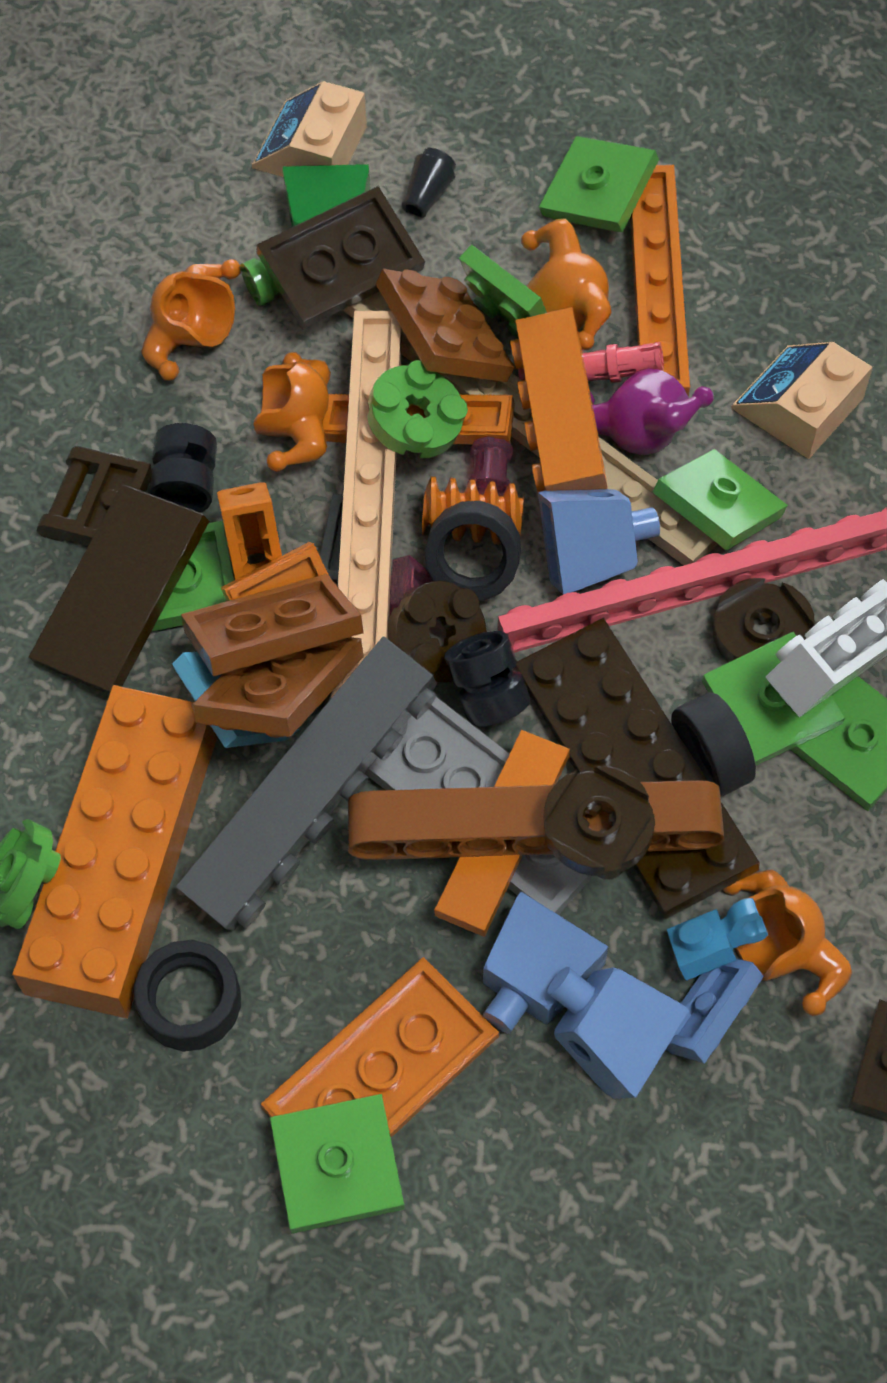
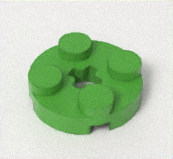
M415 360L409 366L401 365L385 371L376 380L368 398L369 412L367 419L373 434L390 450L402 455L408 450L414 453H421L419 458H431L444 453L453 445L461 431L468 408L464 399L461 398L457 389L448 379L438 372L427 371L421 360ZM409 405H416L423 409L426 418H423L420 414H414L413 416L408 414L407 409Z
M30 819L22 821L25 827L23 832L12 828L0 843V927L9 925L20 929L26 924L33 909L32 899L41 883H48L56 874L60 864V853L52 850L53 835L51 830Z

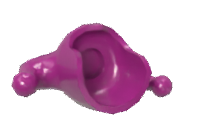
M651 368L634 373L606 402L594 404L595 398L590 392L598 434L611 437L620 448L637 455H649L662 451L671 443L675 433L685 428L699 408L708 407L714 400L712 390L705 386L697 388L693 392L692 397L689 398L684 387L673 376L662 370Z

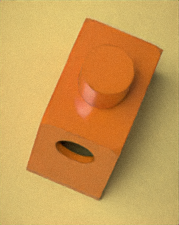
M255 483L218 491L217 496L235 580L281 557L282 553L272 500L266 483ZM255 553L265 554L266 559L257 564L247 563L249 555Z

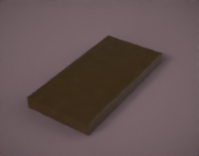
M122 484L28 658L43 667L109 695L113 685L122 687L210 521L199 512Z

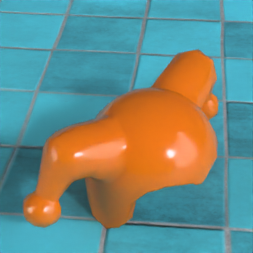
M557 219L537 231L529 230L521 237L522 246L529 251L535 250L542 242L549 243L550 246L549 261L535 274L527 287L541 297L547 313L572 307L577 328L583 327V330L579 332L582 350H589L594 346L595 334L611 314V306L608 300V277L596 259L582 253L579 239L570 222L566 219Z
M229 259L223 264L191 265L185 271H179L166 276L155 288L150 304L153 321L143 343L142 355L146 363L159 370L162 379L172 381L178 376V365L176 362L168 361L167 359L174 349L181 345L213 347L221 344L229 335L235 316L234 295L229 284L220 280V278L234 279L240 275L241 267L235 259Z
M297 352L287 353L283 359V365H272L263 371L262 410L254 419L256 434L292 437L297 444L287 452L273 451L268 455L267 465L275 472L284 470L287 465L314 462L322 458L327 449L325 432L321 422L328 409L329 394L327 384L330 380L331 372L325 361L302 359Z
M774 870L753 873L724 888L723 891L728 895H736L741 890L756 894L749 898H753L758 913L762 917L769 934L759 942L736 947L735 950L740 960L753 962L764 976L761 981L785 976L800 969L813 973L820 978V982L815 992L804 996L802 1006L804 1011L811 1016L823 1014L826 1010V1003L835 997L849 982L852 969L849 961L825 938L824 917L816 902L803 891L789 886L785 879Z

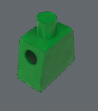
M369 164L283 166L286 202L292 227L370 190Z

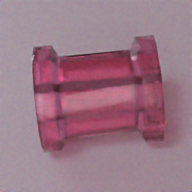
M483 437L473 442V446L470 449V457L474 461V470L468 482L470 479L475 480L479 494H484L489 481H495V484H498L496 486L498 495L503 496L508 484L511 483L506 476L507 463L510 462L513 456L512 445L504 439Z

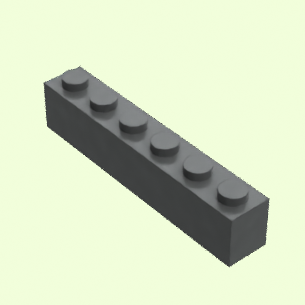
M383 636L176 887L224 928L234 931L239 924L247 928L264 909L266 903L261 898L274 882L281 886L295 872L300 864V860L296 856L310 840L313 844H316L331 828L335 819L330 814L343 799L348 802L349 797L361 792L369 779L364 773L377 757L382 761L386 760L397 748L403 738L398 732L408 719L413 716L418 720L430 708L437 696L432 691L437 685L434 676Z

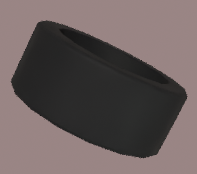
M483 501L460 502L445 509L433 522L424 549L426 569L433 581H446L454 583L460 588H469L475 592L479 601H485L502 593L514 580L521 557L520 534L512 518L498 506ZM464 524H478L491 529L498 536L502 544L503 556L499 566L491 574L484 577L470 578L458 574L448 565L444 557V544L447 536L455 528Z
M708 692L674 709L671 714L672 726L706 779L719 786L721 797L751 783L755 779L756 764L747 735L737 716L718 694Z
M196 940L175 941L155 950L141 965L134 983L135 1006L148 1034L163 1046L179 1051L202 1050L222 1040L235 1025L241 1009L240 984L228 957L213 945ZM198 966L205 968L215 976L220 986V1000L217 1008L209 1017L196 1024L177 1025L169 1022L160 1014L156 1006V992L160 982L168 973L180 967Z

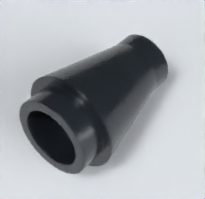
M426 148L422 154L415 157L406 196L402 202V208L405 212L421 218L426 217L429 209L455 179L454 170L456 163L451 156L436 148Z

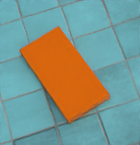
M423 957L261 1103V1107L270 1117L382 1094L390 1137H393L498 1039L499 1032Z

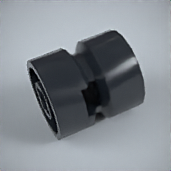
M174 423L159 429L154 436L152 455L154 466L150 475L149 494L199 513L208 509L213 500V470L216 464L217 452L216 437L209 430L190 423Z
M490 631L470 636L450 647L445 653V661L453 683L458 687H463L459 692V699L467 721L473 726H488L504 722L517 716L529 706L530 696L522 673L512 670L517 664V659L508 634L505 632Z

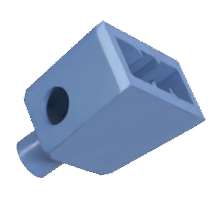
M594 489L538 492L549 578L551 584L562 594L578 591L634 569L638 563L635 541L654 538L660 535V523L656 510L651 507L632 511L629 498L618 490Z
M520 892L483 969V984L497 993L483 1013L484 1018L495 1028L508 1034L514 1029L525 1011L547 1025L564 1008L561 1003L547 993L554 977L565 967H570L584 980H587L594 971L601 970L605 965L608 946L528 895Z
M565 967L554 977L547 990L549 995L568 1009L555 1028V1038L600 1089L613 1099L637 1097L690 1011L683 1004L614 967L594 971L587 980H584L570 967Z

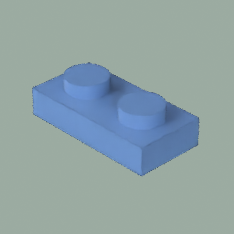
M737 959L734 962L700 975L681 1002L690 1011L666 1050L671 1054L705 1063L711 1053L718 1047L720 1040L763 979V974L755 964Z

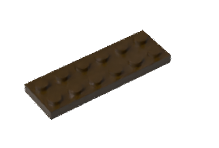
M604 618L517 661L515 669L522 673L528 692L561 746L570 749L568 759L574 769L577 770V774L584 771H594L595 766H609L627 772L639 782L708 781ZM722 802L725 840L721 844L700 850L647 851L643 858L634 865L635 870L665 919L759 871V860Z

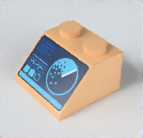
M322 81L286 100L252 163V168L283 177V166L348 165L367 128L365 93Z
M834 342L789 345L737 399L731 409L809 459L862 401L873 367Z

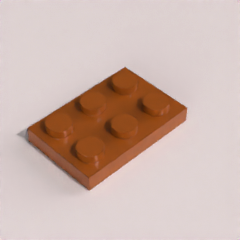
M382 269L376 286L427 371L508 382L515 366L503 349V344L492 332L485 321L484 314L478 310L462 282L452 277L439 279L422 276L412 270L399 272Z
M327 574L181 614L185 634L213 676L238 674L245 671L251 665L268 660H287L294 657L300 651L321 645H339L349 637L364 633L361 614Z
M349 637L339 645H321L300 651L294 657L287 660H268L248 666L245 671L238 674H222L192 704L196 723L219 726L224 730L240 729L266 733L270 737H291L364 657L361 638Z

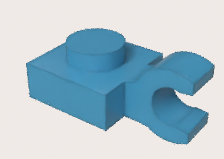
M753 898L736 902L730 907L726 917L721 919L718 910L715 909L667 929L678 966L686 981L736 961L733 948L759 942L769 935Z

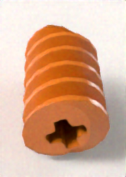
M431 476L424 495L422 535L428 524L432 528L433 522L445 509L463 501H483L498 506L512 518L520 534L521 541L525 493L522 498H519L515 484L509 483L503 496H499L495 481H489L484 494H479L476 482L473 479L469 480L464 493H460L455 478H450L445 490L440 491L436 476ZM464 524L452 531L453 539L460 541L466 529L470 528L473 541L480 543L488 529L490 530L493 543L498 545L501 543L498 536L491 529L478 524Z

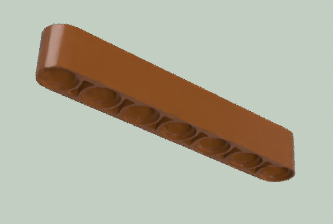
M699 780L640 782L649 795V803L653 808L655 816L653 838L647 851L708 849L721 844L725 840L720 788L717 784ZM554 785L359 792L349 797L348 852L356 858L366 860L553 854L544 841V807ZM601 810L597 816L588 813L584 816L589 822L591 830L599 832L600 830L607 831L612 828L608 824L609 813Z

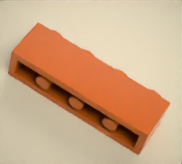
M572 307L515 320L519 339L510 341L516 369L524 368L526 379L517 381L523 410L531 408L533 421L525 422V430L530 451H539L540 463L532 464L537 492L608 489L583 352Z

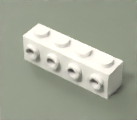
M884 579L876 583L860 598L862 602L857 597L853 598L833 615L834 621L829 615L826 616L804 635L807 639L804 640L801 635H798L775 654L781 662L765 677L799 718L887 656V582Z

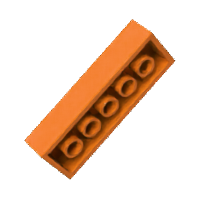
M116 685L112 686L55 852L61 855L58 870L54 877L43 885L12 974L24 995L128 1019L134 1000V983L141 965L147 959L218 737L211 725L196 723L192 706L194 702Z

